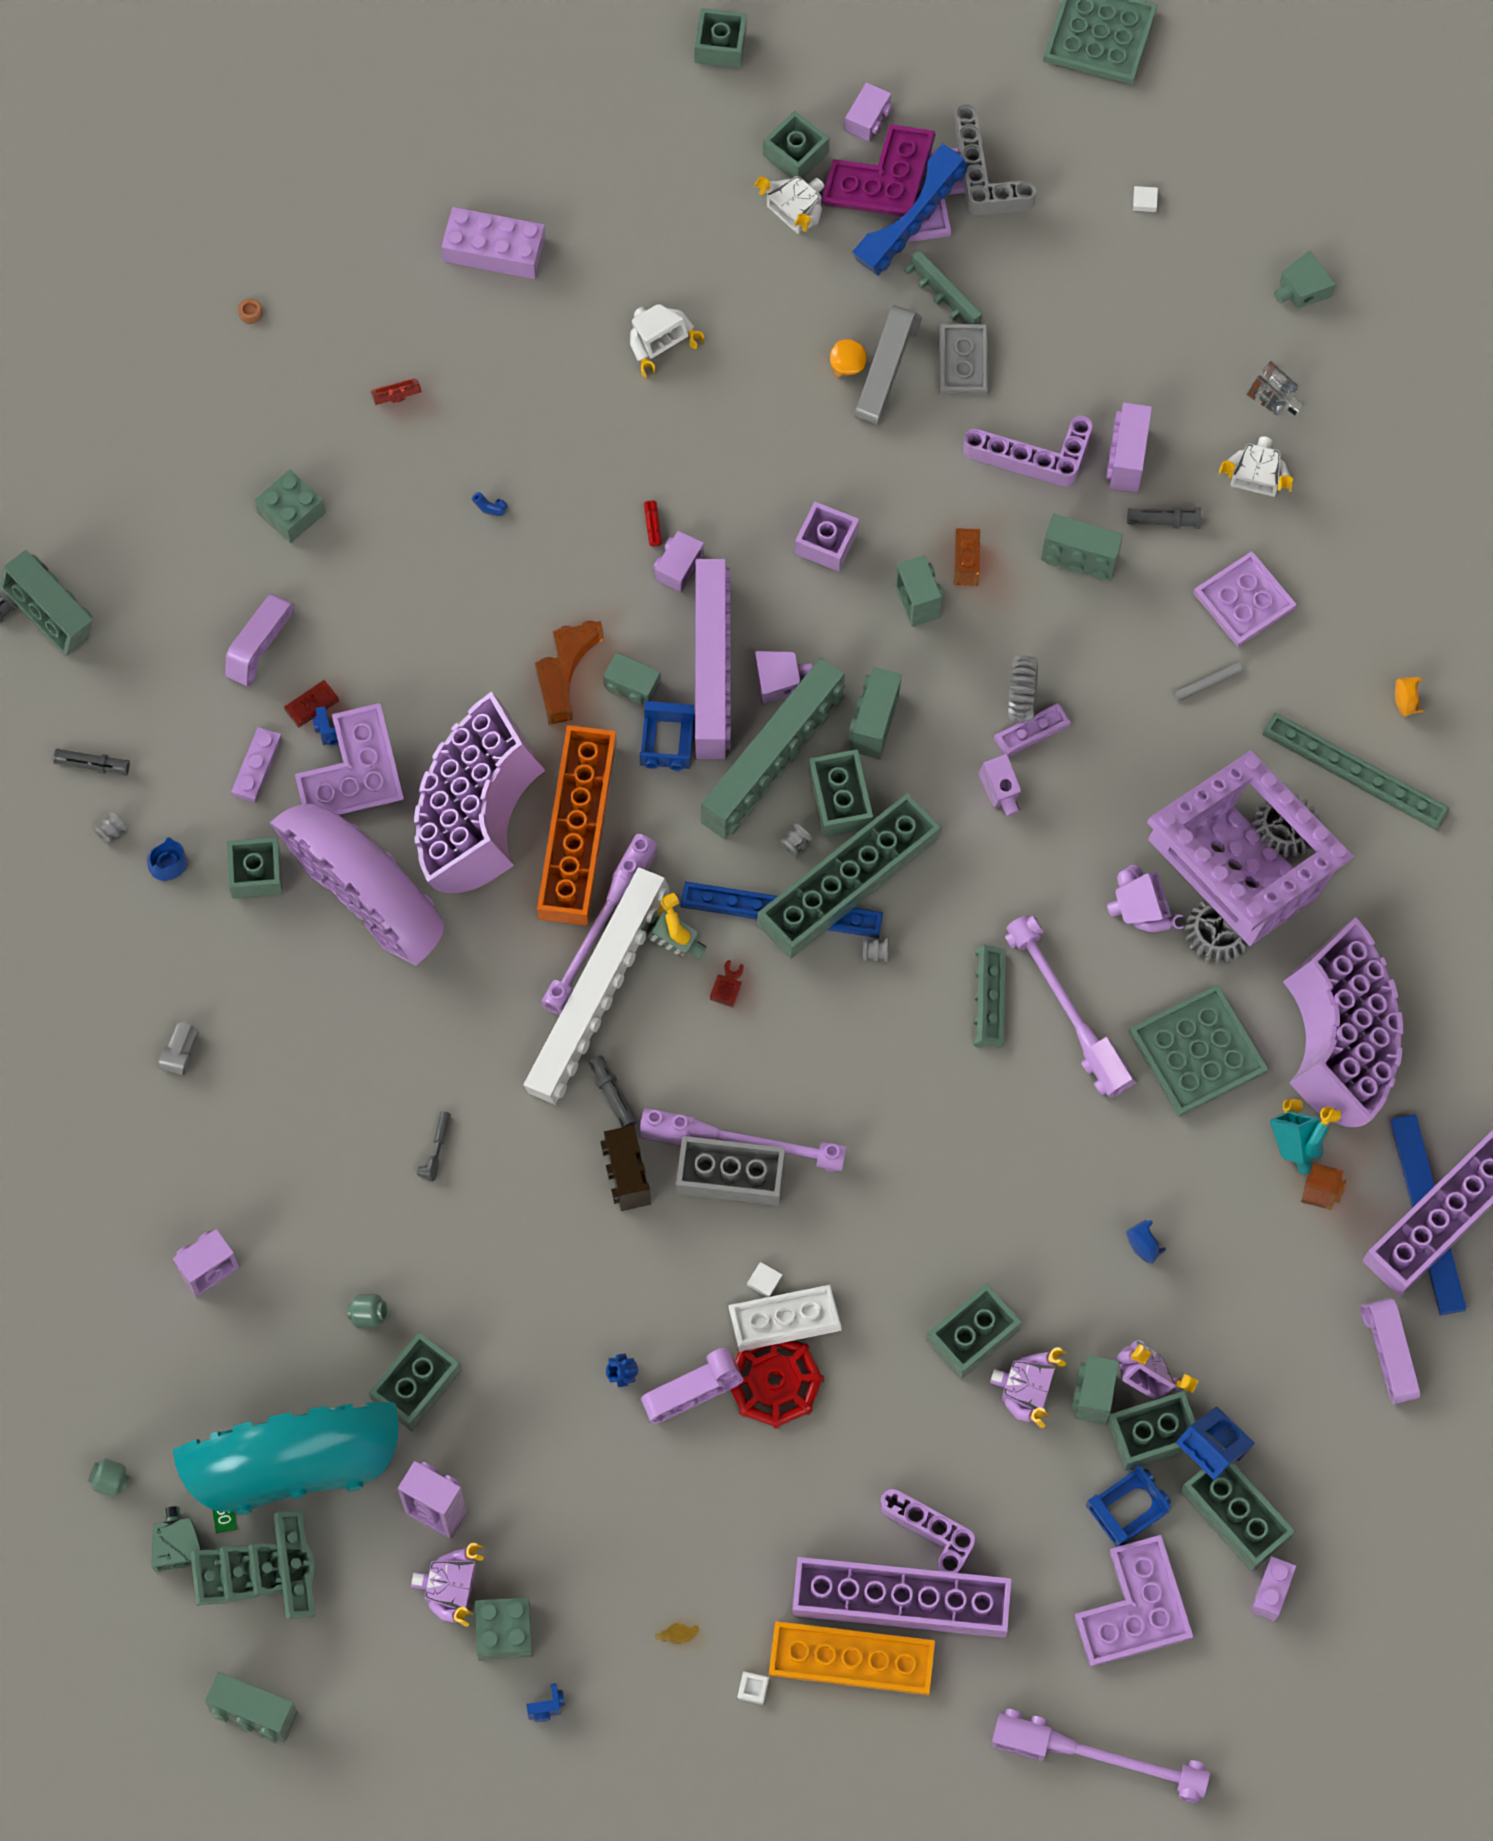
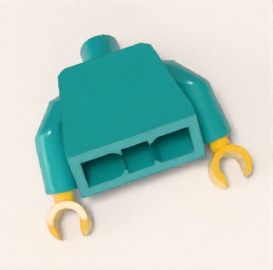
M1286 1099L1283 1102L1285 1113L1270 1119V1124L1282 1158L1296 1162L1299 1174H1308L1314 1171L1312 1160L1321 1157L1324 1153L1322 1143L1329 1130V1127H1327L1329 1122H1338L1341 1118V1111L1334 1110L1332 1107L1322 1108L1320 1111L1322 1121L1320 1123L1318 1117L1300 1113L1303 1107L1302 1100Z

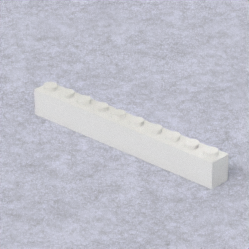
M637 868L523 1084L528 1094L556 1105L559 1098L561 1099L564 1096L567 1088L566 1084L570 1076H574L581 1055L587 1052L590 1045L589 1040L593 1032L598 1031L604 1011L610 1008L613 1001L612 996L616 988L619 989L621 987L627 967L632 966L636 956L635 952L638 946L644 943L649 925L653 924L657 919L662 897L669 894V886L664 877L642 868Z

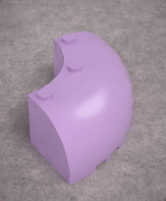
M490 692L467 711L469 714L460 724L456 723L451 728L453 732L445 743L441 742L432 757L434 761L429 771H425L419 789L421 795L414 814V823L416 824L415 844L418 848L419 863L427 882L440 892L462 893L479 888L514 866L507 844L510 816L524 790L532 781L545 772L544 767L526 737L493 692Z
M313 804L289 808L270 822L309 877L327 890L330 889L359 919H365L366 922L363 925L384 950L416 966L434 949L444 931V921L433 907L435 906L434 902L428 895L423 894L400 869L397 861L390 853H385L356 825L351 824L325 807Z
M1356 917L1325 941L1283 981L1299 1006L1306 1033L1303 1062L1290 1084L1319 1114L1324 1107H1332L1334 1110L1341 1111V1118L1336 1124L1346 1127H1360L1367 1124L1383 1107L1387 1100L1386 1097L1396 1081L1395 1075L1397 1067L1401 1063L1403 1048H1400L1401 1035L1403 1034L1402 1012H1399L1396 999L1399 996L1393 979L1390 980L1385 968L1387 963L1384 957L1380 958L1373 946L1375 944L1374 940Z

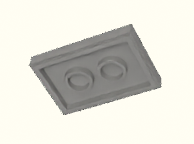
M940 324L939 394L987 395L988 324Z

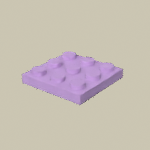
M1252 551L1196 587L1193 591V594L1237 647L1295 610L1297 606Z

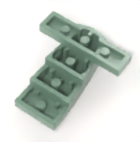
M283 1511L274 1514L277 1544H251L249 1546L222 1547L216 1550L192 1551L190 1554L196 1606L239 1602L283 1594L286 1619L314 1617L315 1609L311 1582L314 1577L315 1562L309 1545L306 1544L302 1511Z

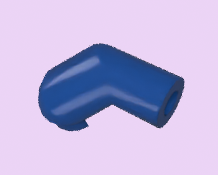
M481 492L475 493L472 497V501L486 514L501 516L508 507L507 503L501 499H497L495 504L489 502Z

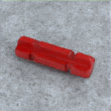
M655 500L644 502L649 545L651 547L660 546L662 538L657 502Z

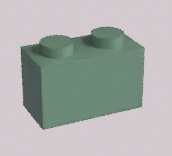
M616 652L603 676L604 687L612 694H622L635 704L640 705L642 703L645 705V701L652 700L661 683V672Z

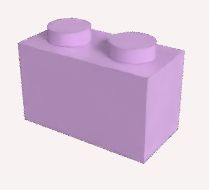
M866 82L845 117L844 131L870 141L874 134L877 135L879 133L884 116L888 117L892 110L891 93Z
M677 531L674 538L670 537L664 548L665 553L662 557L659 556L656 559L653 570H655L656 581L681 592L696 568V559H701L704 554V543Z
M1272 1556L1270 1557L1252 1604L1251 1613L1274 1622L1277 1620L1296 1565Z

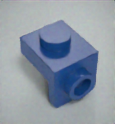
M325 706L315 708L317 717L312 718L315 733L320 732L322 744H339L335 727H329Z
M556 1683L551 1684L553 1700L526 1704L529 1720L534 1719L535 1722H545L551 1719L550 1716L561 1714L560 1707L565 1706L563 1690H557Z

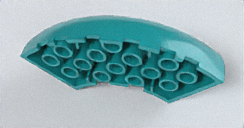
M367 1402L365 1404L366 1407L353 1408V1403L331 1409L328 1406L308 1409V1414L292 1417L291 1412L268 1417V1422L259 1423L254 1426L252 1421L232 1426L233 1430L211 1433L210 1439L202 1442L199 1439H195L173 1449L175 1466L182 1483L198 1502L212 1510L236 1512L238 1516L250 1514L252 1509L288 1497L290 1499L303 1498L306 1496V1493L334 1489H348L349 1492L363 1489L364 1484L379 1477L393 1458L399 1433L396 1403Z

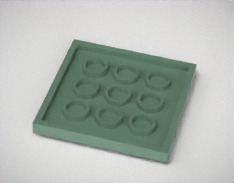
M1062 0L1043 62L1133 85L1158 4L1144 0Z
M1218 984L1129 1028V1034L1178 1117L1266 1074L1269 1070Z

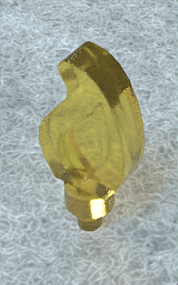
M675 1623L668 1630L661 1631V1634H655L656 1640H669L675 1644L686 1643L697 1635L698 1626L695 1625L689 1628L681 1623Z

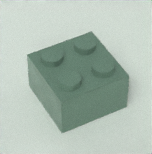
M701 8L695 42V63L741 68L747 31V13Z
M794 111L763 140V156L791 178L796 176L803 178L829 153L830 138Z
M291 469L254 500L257 513L290 544L326 513L323 499Z
M925 555L898 563L896 566L895 587L911 627L938 619L940 609L943 608L941 598L944 597L940 584H936L933 578L935 577L933 565L931 562L927 563Z
M277 837L227 841L229 888L233 899L283 895L281 853Z
M1087 1355L1086 1362H1080L1076 1385H1080V1388L1076 1387L1071 1410L1076 1411L1075 1419L1106 1425L1111 1411L1119 1361Z
M529 1598L476 1600L475 1620L478 1659L492 1660L532 1657Z

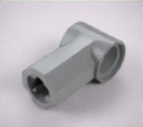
M178 1023L168 1047H165L161 1053L158 1068L184 1076L190 1064V1053L199 1030L188 1023Z

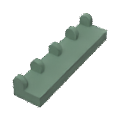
M920 250L912 255V262L906 266L904 271L907 274L914 270L922 278L918 285L921 288L929 285L938 294L934 302L940 304L942 301H945L954 310L949 316L952 320L960 317L966 324H981L982 314Z
M983 945L976 949V956H979V969L975 971V977H978V993L975 994V1001H978L977 1017L974 1018V1024L977 1025V1038L974 1039L973 1045L976 1047L989 1045L999 1048L1004 1045L1006 950Z

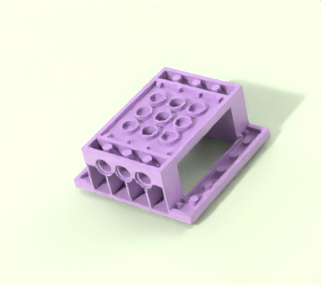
M1251 750L1152 815L1147 821V824L1153 829L1148 840L1249 946L1255 944L1316 901L1332 875L1348 864L1354 857ZM1249 783L1316 851L1315 854L1293 868L1280 853L1277 855L1274 852V847L1265 848L1266 841L1262 844L1258 842L1262 835L1257 834L1256 828L1234 807ZM1211 846L1219 847L1222 853L1215 852ZM1228 864L1236 865L1239 870L1231 869ZM1245 881L1252 882L1256 888H1250Z

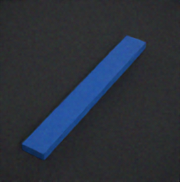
M685 881L681 908L757 919L758 912L778 896ZM853 908L827 930L879 938L883 912Z
M1416 1114L1390 1120L1412 1208L1435 1186ZM1450 1248L1428 1269L1440 1316L1463 1312L1467 1309Z

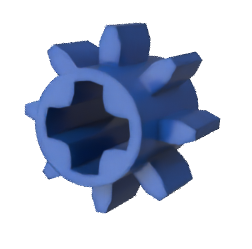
M626 1353L617 1354L615 1358L608 1359L609 1364L606 1367V1375L610 1383L617 1382L618 1387L628 1386V1383L636 1381L635 1377L638 1373V1366L634 1358L627 1359Z

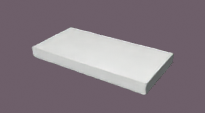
M830 1285L728 1305L739 1352L842 1331Z

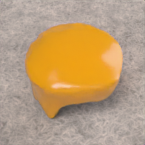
M851 339L840 340L831 349L830 365L837 378L843 375H857L865 367L867 359L866 350L857 341Z
M1403 677L1395 681V703L1399 713L1404 717L1424 711L1418 709L1420 707L1418 682H1421L1422 678Z

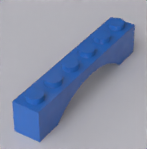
M942 143L928 160L925 185L915 204L902 218L892 225L879 231L868 233L852 251L856 260L877 276L882 271L887 270L893 257L903 251L908 239L918 233L922 222L927 216L930 217L935 212L937 204L942 198L945 199L950 194L952 186L957 180L959 181L965 176L968 168L965 159Z

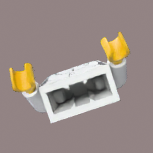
M763 176L758 177L754 187L760 188L759 194L761 196L768 193L767 207L797 234L802 230L806 232L808 228L819 223L822 212L819 192L824 189V184L819 178L815 177L812 181L806 183L799 176L779 181H769Z
M660 304L648 310L640 307L635 311V318L631 321L633 329L630 332V346L637 361H640L642 364L641 375L644 378H647L644 371L647 367L651 368L653 374H655L654 363L648 361L646 357L654 358L687 338L688 335L690 336L689 345L693 349L698 347L694 339H699L702 344L704 342V334L701 331H694V325L681 310L665 308Z
M1260 437L1257 445L1247 444L1244 450L1237 451L1227 461H1223L1218 474L1226 473L1229 475L1228 478H1232L1230 485L1232 487L1275 497L1277 490L1281 491V488H1287L1289 492H1292L1294 481L1289 474L1285 462L1280 459V452L1271 449L1273 440L1268 437Z

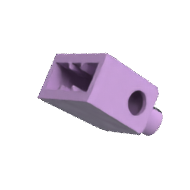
M755 652V666L762 704L789 697L800 683V680L811 670L812 664L797 665L794 652Z
M1007 754L984 762L978 775L993 807L996 808L1002 805L1007 817L1020 812L1016 799L1020 795L1021 789Z

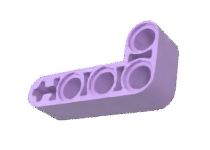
M272 593L267 596L229 647L226 655L225 677L247 687L252 684L257 674L258 660L291 617L294 609L292 602Z
M1385 1298L1361 1305L1363 1321L1366 1327L1372 1330L1391 1402L1393 1405L1420 1398L1417 1378L1395 1301Z
M719 1348L714 1350L706 1357L708 1364L644 1394L641 1397V1402L652 1424L661 1423L740 1385L743 1382V1377L729 1349Z
M889 1489L885 1491L880 1501L882 1514L944 1549L938 1561V1571L960 1573L974 1547L975 1536L973 1532L898 1490ZM893 1499L896 1500V1506L894 1505L892 1508H889L888 1502H891ZM904 1505H906L907 1507L905 1508L904 1515L902 1516L900 1515L901 1509L903 1510ZM913 1511H917L922 1515L923 1519L919 1522H913L909 1519L908 1515ZM936 1524H941L945 1527L946 1532L942 1535H937L932 1531V1527ZM959 1537H964L968 1539L970 1544L965 1548L957 1546L955 1540ZM946 1560H952L956 1563L957 1568L953 1571H948L943 1567L942 1563Z

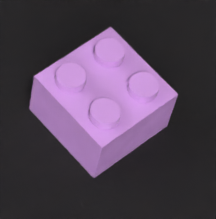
M814 501L795 540V555L839 572L858 534L859 519Z
M217 1229L212 1232L207 1231L203 1233L195 1244L190 1247L185 1246L181 1248L173 1258L179 1274L195 1297L239 1269L233 1251Z

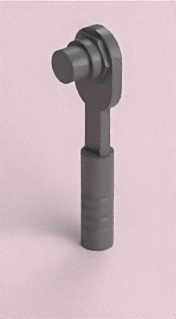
M448 1112L440 1113L434 1138L435 1146L428 1165L419 1166L417 1169V1175L427 1178L428 1181H434L437 1175L438 1157L441 1145L444 1144L451 1115Z

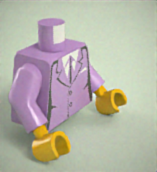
M1140 1340L1124 1347L1117 1356L1122 1381L1153 1400L1165 1397L1171 1390L1180 1391L1184 1389L1193 1393L1199 1381L1186 1374L1183 1375L1182 1379L1172 1377L1164 1358Z
M1054 1348L1051 1352L1021 1357L1018 1361H1013L1009 1373L994 1368L990 1384L1005 1388L1002 1401L1005 1402V1407L1017 1420L1036 1423L1040 1428L1045 1427V1423L1040 1419L1045 1416L1050 1417L1043 1407L1055 1370L1053 1364L1055 1363L1060 1367L1065 1366L1066 1362L1058 1358L1062 1354L1066 1355L1067 1352L1061 1348Z
M471 1543L467 1548L458 1549L440 1556L437 1561L431 1562L429 1574L413 1573L411 1588L426 1590L425 1602L428 1604L429 1609L442 1621L460 1623L465 1627L470 1625L464 1619L467 1615H473V1612L468 1610L476 1571L475 1561L471 1560L482 1561L484 1559V1556L477 1555L478 1549L484 1548L483 1545Z

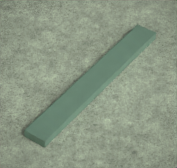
M1276 712L1263 731V736L1436 831L1449 811V807Z

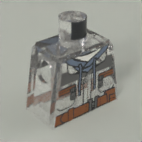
M1271 360L1259 373L1246 393L1248 397L1275 415H1278L1285 408L1295 416L1304 405L1293 396L1299 388L1298 385Z

